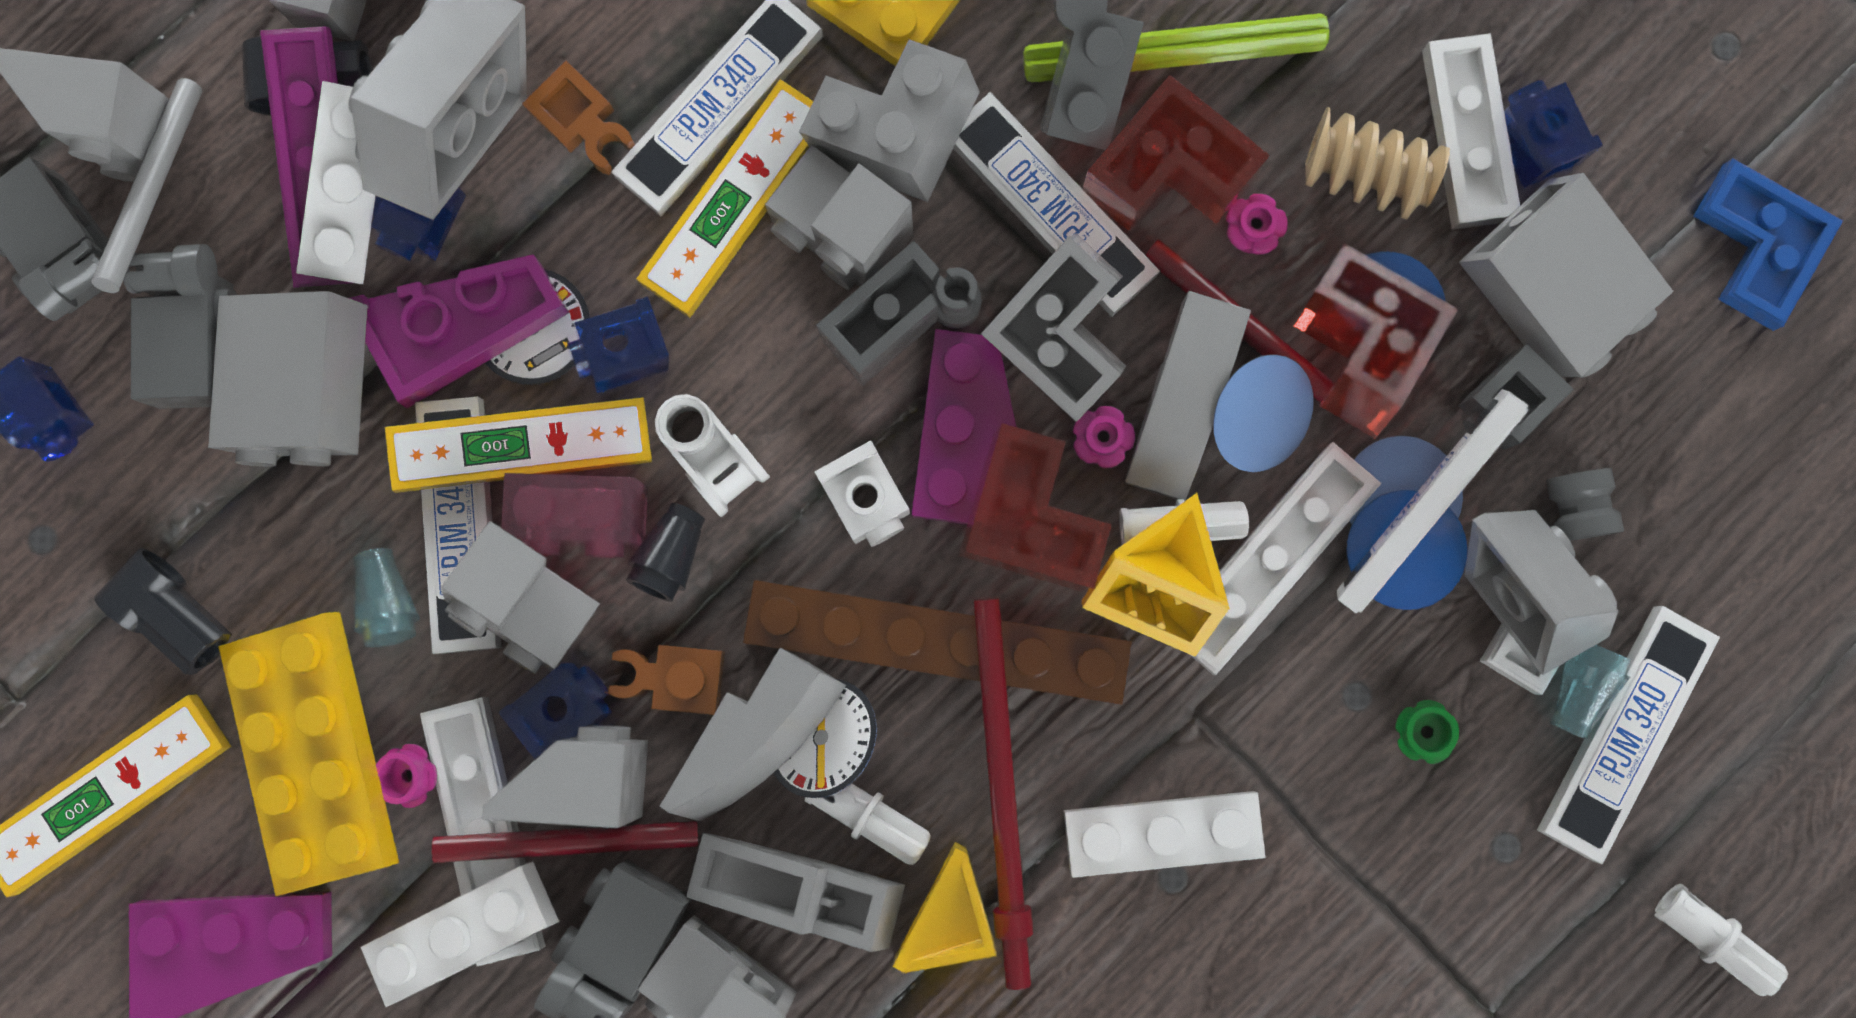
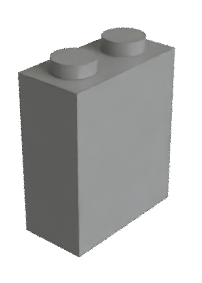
M1584 173L1549 179L1459 262L1523 345L1528 344L1562 377L1583 378L1594 374L1604 367L1612 357L1610 350L1626 335L1634 334L1649 325L1657 315L1655 308L1674 292Z
M330 291L219 296L208 448L236 453V464L263 467L276 466L277 456H290V463L330 466L331 455H358L367 305Z

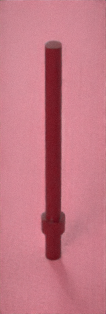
M984 598L973 600L999 902V906L993 909L995 937L1002 940L1005 986L1010 990H1022L1031 987L1028 937L1034 934L1032 908L1024 902L999 598Z

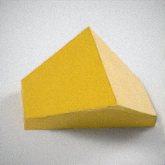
M1198 493L1114 550L1081 600L1082 608L1196 657L1230 609Z
M957 842L951 848L894 957L893 967L903 973L997 956L992 931L967 848Z

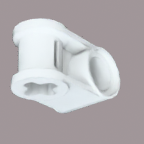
M688 394L675 395L666 400L658 409L655 427L661 442L685 469L687 478L720 517L728 512L727 504L756 480L764 483L770 478L735 434L731 435L712 410L698 397ZM685 411L699 412L704 422V427L699 437L686 443L676 441L672 434V425L676 417Z

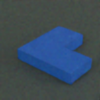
M1733 158L1722 165L1694 214V217L1748 247L1718 300L1772 331L1784 327L1843 220Z

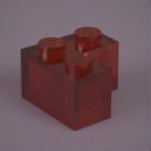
M1169 75L1087 171L1083 190L1103 211L1128 231L1134 227L1168 186L1172 187L1217 224L1234 202L1239 199L1256 179L1270 155L1174 77Z
M1344 244L1294 324L1295 328L1348 358L1320 406L1376 439L1403 406L1458 309Z
M1003 423L997 428L992 436L959 556L1081 592L1094 589L1112 524L1048 506L1066 442Z

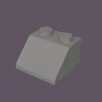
M0 48L1 75L42 130L69 146L68 153L71 156L99 164L101 166V174L118 180L134 182L169 98L121 62Z
M1536 510L1484 513L1473 519L1464 575L1542 675L1610 636L1618 614L1614 594L1600 577L1596 575L1590 577L1575 559L1572 543L1560 528L1554 525L1549 527Z
M611 725L578 727L577 738L556 741L483 805L482 819L619 828L637 820L643 814L648 740L630 739L631 727Z

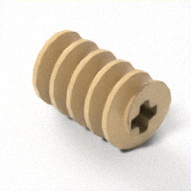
M1330 107L1326 108L1306 158V186L1312 187L1325 172L1329 174L1330 194L1336 195L1347 181L1353 182V202L1360 203L1371 189L1377 190V210L1384 211L1395 197L1401 198V218L1406 220L1419 205L1427 208L1431 204L1442 183L1450 156V148L1441 145L1428 158L1427 140L1416 137L1403 151V132L1392 129L1379 143V124L1368 121L1355 135V119L1353 115L1344 113L1330 127Z

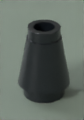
M671 503L667 513H664L627 562L631 570L626 581L655 598L672 602L678 590L685 591L705 518L686 506Z

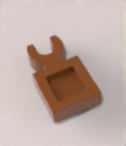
M567 61L522 103L527 112L570 154L584 141L588 158L597 170L606 175H609L613 168L606 158L602 156L603 147L611 141L622 143L628 151L635 146V142L626 128L615 122H603L614 112L610 102Z
M658 645L656 663H650L643 654L634 650L612 652V660L631 663L635 668L636 676L634 681L628 686L609 685L608 693L617 698H633L641 695L646 690H653L651 709L714 715L720 703L725 651Z

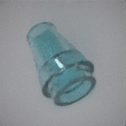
M378 548L355 555L353 558L356 569L354 631L362 634L364 645L367 647L390 646L405 642L416 636L414 623L419 620L420 616L397 569L392 550Z
M1594 645L1565 662L1556 709L1550 723L1576 736L1588 739L1595 724L1631 678V676L1625 674L1631 659L1601 646Z

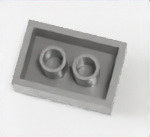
M427 0L419 18L403 36L398 35L391 41L383 60L369 76H362L358 79L349 97V111L353 114L357 142L355 155L360 164L363 190L432 220L436 217L521 107L522 103L527 99L525 5L514 0Z

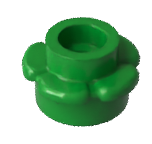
M1421 700L1414 708H1404L1396 719L1395 729L1400 735V738L1397 740L1398 747L1406 757L1413 761L1424 759L1428 764L1442 762L1450 756L1459 739V725L1456 718L1446 711L1444 705L1433 700ZM1424 726H1429L1432 730L1429 738H1424L1421 735V729Z

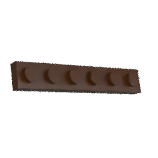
M757 580L753 582L743 643L980 682L974 615ZM1001 620L1007 686L1123 705L1132 641Z

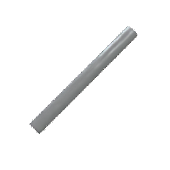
M179 79L174 87L91 282L101 291L108 293H117L184 137L202 94V88L190 79Z

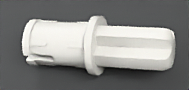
M1177 499L1175 506L1140 509L1120 508L1119 520L1122 545L1182 504L1185 500ZM1243 502L1201 504L1211 541L1242 539L1248 535L1249 516Z
M851 783L842 791L827 797H805L806 803L813 804L853 830L851 837L857 840L862 835L908 865H914L920 859L930 841L931 835L929 831L881 802L884 795L879 792L873 797Z
M1678 884L1671 888L1657 904L1655 917L1660 921H1664L1700 949L1699 955L1704 962L1709 964L1717 962L1757 995L1772 996L1785 982L1788 976L1785 966L1741 933L1742 926L1740 922L1733 918L1725 920L1689 892L1688 888L1683 884Z

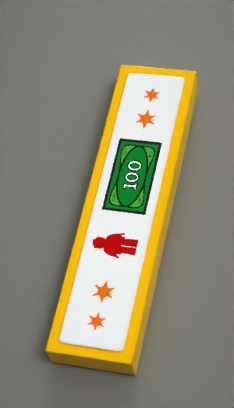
M781 79L777 82L636 278L642 286L691 318L767 212L765 203L809 149L799 130L813 103L811 99Z
M644 397L385 427L391 488L395 493L652 462Z
M198 695L185 696L0 824V889L6 898L19 895L232 747Z

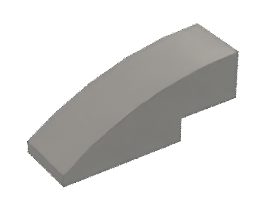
M1189 291L1182 301L1164 361L1156 378L1124 481L1125 484L1175 500L1184 499L1186 501L1213 427L1214 413L1219 396L1229 381L1251 310Z
M780 648L749 701L728 692L726 693L660 804V807L668 813L702 821L733 804L764 782L801 747L823 721L846 685L811 663Z
M703 833L686 897L798 934L813 933L874 952L889 949L905 885L797 854Z

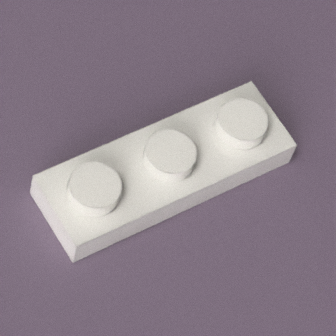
M1491 33L1430 41L1424 47L1422 53L1438 147L1443 145L1450 148V156L1443 179L1452 230L1502 223L1520 206Z
M322 81L296 273L363 284L376 195L363 190L360 164L355 155L357 142L353 114L349 111V97L353 87Z
M1254 791L1063 810L1069 869L1072 878L1266 858L1258 793Z
M530 862L365 944L361 949L385 1007H388L558 923L559 920L533 862Z

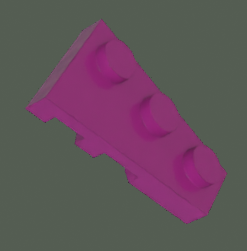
M534 254L460 271L457 278L423 285L418 281L397 286V292L373 298H367L365 295L349 298L367 305L365 343L397 402L405 408L413 406L415 402L423 400L569 313L545 269Z
M935 329L912 518L1037 533L1038 530L1001 352L983 335Z
M332 892L290 893L280 896L269 894L144 900L129 904V1018H178L332 957Z

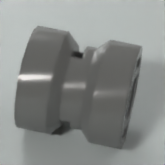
M1612 468L1578 472L1546 480L1549 499L1557 503L1560 514L1554 525L1560 528L1570 541L1625 532L1621 512L1612 506L1610 494L1616 488Z

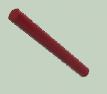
M1160 239L1145 254L1158 268L1160 273L1187 294L1191 291L1242 307ZM1252 314L1249 315L1242 340L1262 356L1280 355L1298 363L1310 380L1313 398L1337 417L1348 406L1353 397Z
M697 821L624 825L619 828L584 827L433 836L432 860L433 863L698 847Z

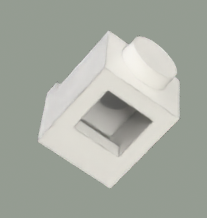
M871 440L815 471L855 544L867 538L870 546L873 547L904 529L900 519L910 514L909 508ZM863 485L873 487L878 493L875 504L868 508L858 507L853 501L854 492Z

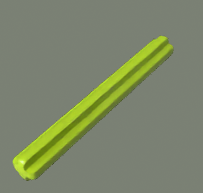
M1318 13L1143 32L1140 35L1130 72L1322 51L1326 48L1327 43H1329L1328 20L1325 15ZM1063 41L1033 44L1024 48L1023 66L1027 81L1041 82L1053 80Z

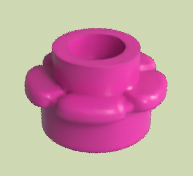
M1256 193L1250 195L1247 200H1236L1230 206L1226 215V221L1229 223L1227 236L1230 242L1237 249L1246 253L1261 255L1271 252L1278 246L1279 237H1283L1287 232L1288 221L1285 212L1281 209L1278 210L1276 201L1265 194ZM1252 219L1261 220L1262 227L1260 229L1253 228L1251 226Z
M1100 406L1095 412L1086 411L1075 422L1073 432L1076 435L1073 446L1079 458L1089 464H1098L1101 468L1117 466L1125 459V452L1131 450L1134 446L1135 432L1132 424L1125 422L1124 414L1112 406ZM1100 431H1106L1109 434L1107 442H1100L1097 435Z
M405 744L402 749L393 748L389 750L377 762L376 768L380 778L384 801L391 804H401L405 808H414L427 800V792L432 791L436 786L437 770L436 766L427 759L428 753L425 749L415 744ZM407 770H410L412 773L410 782L407 779Z

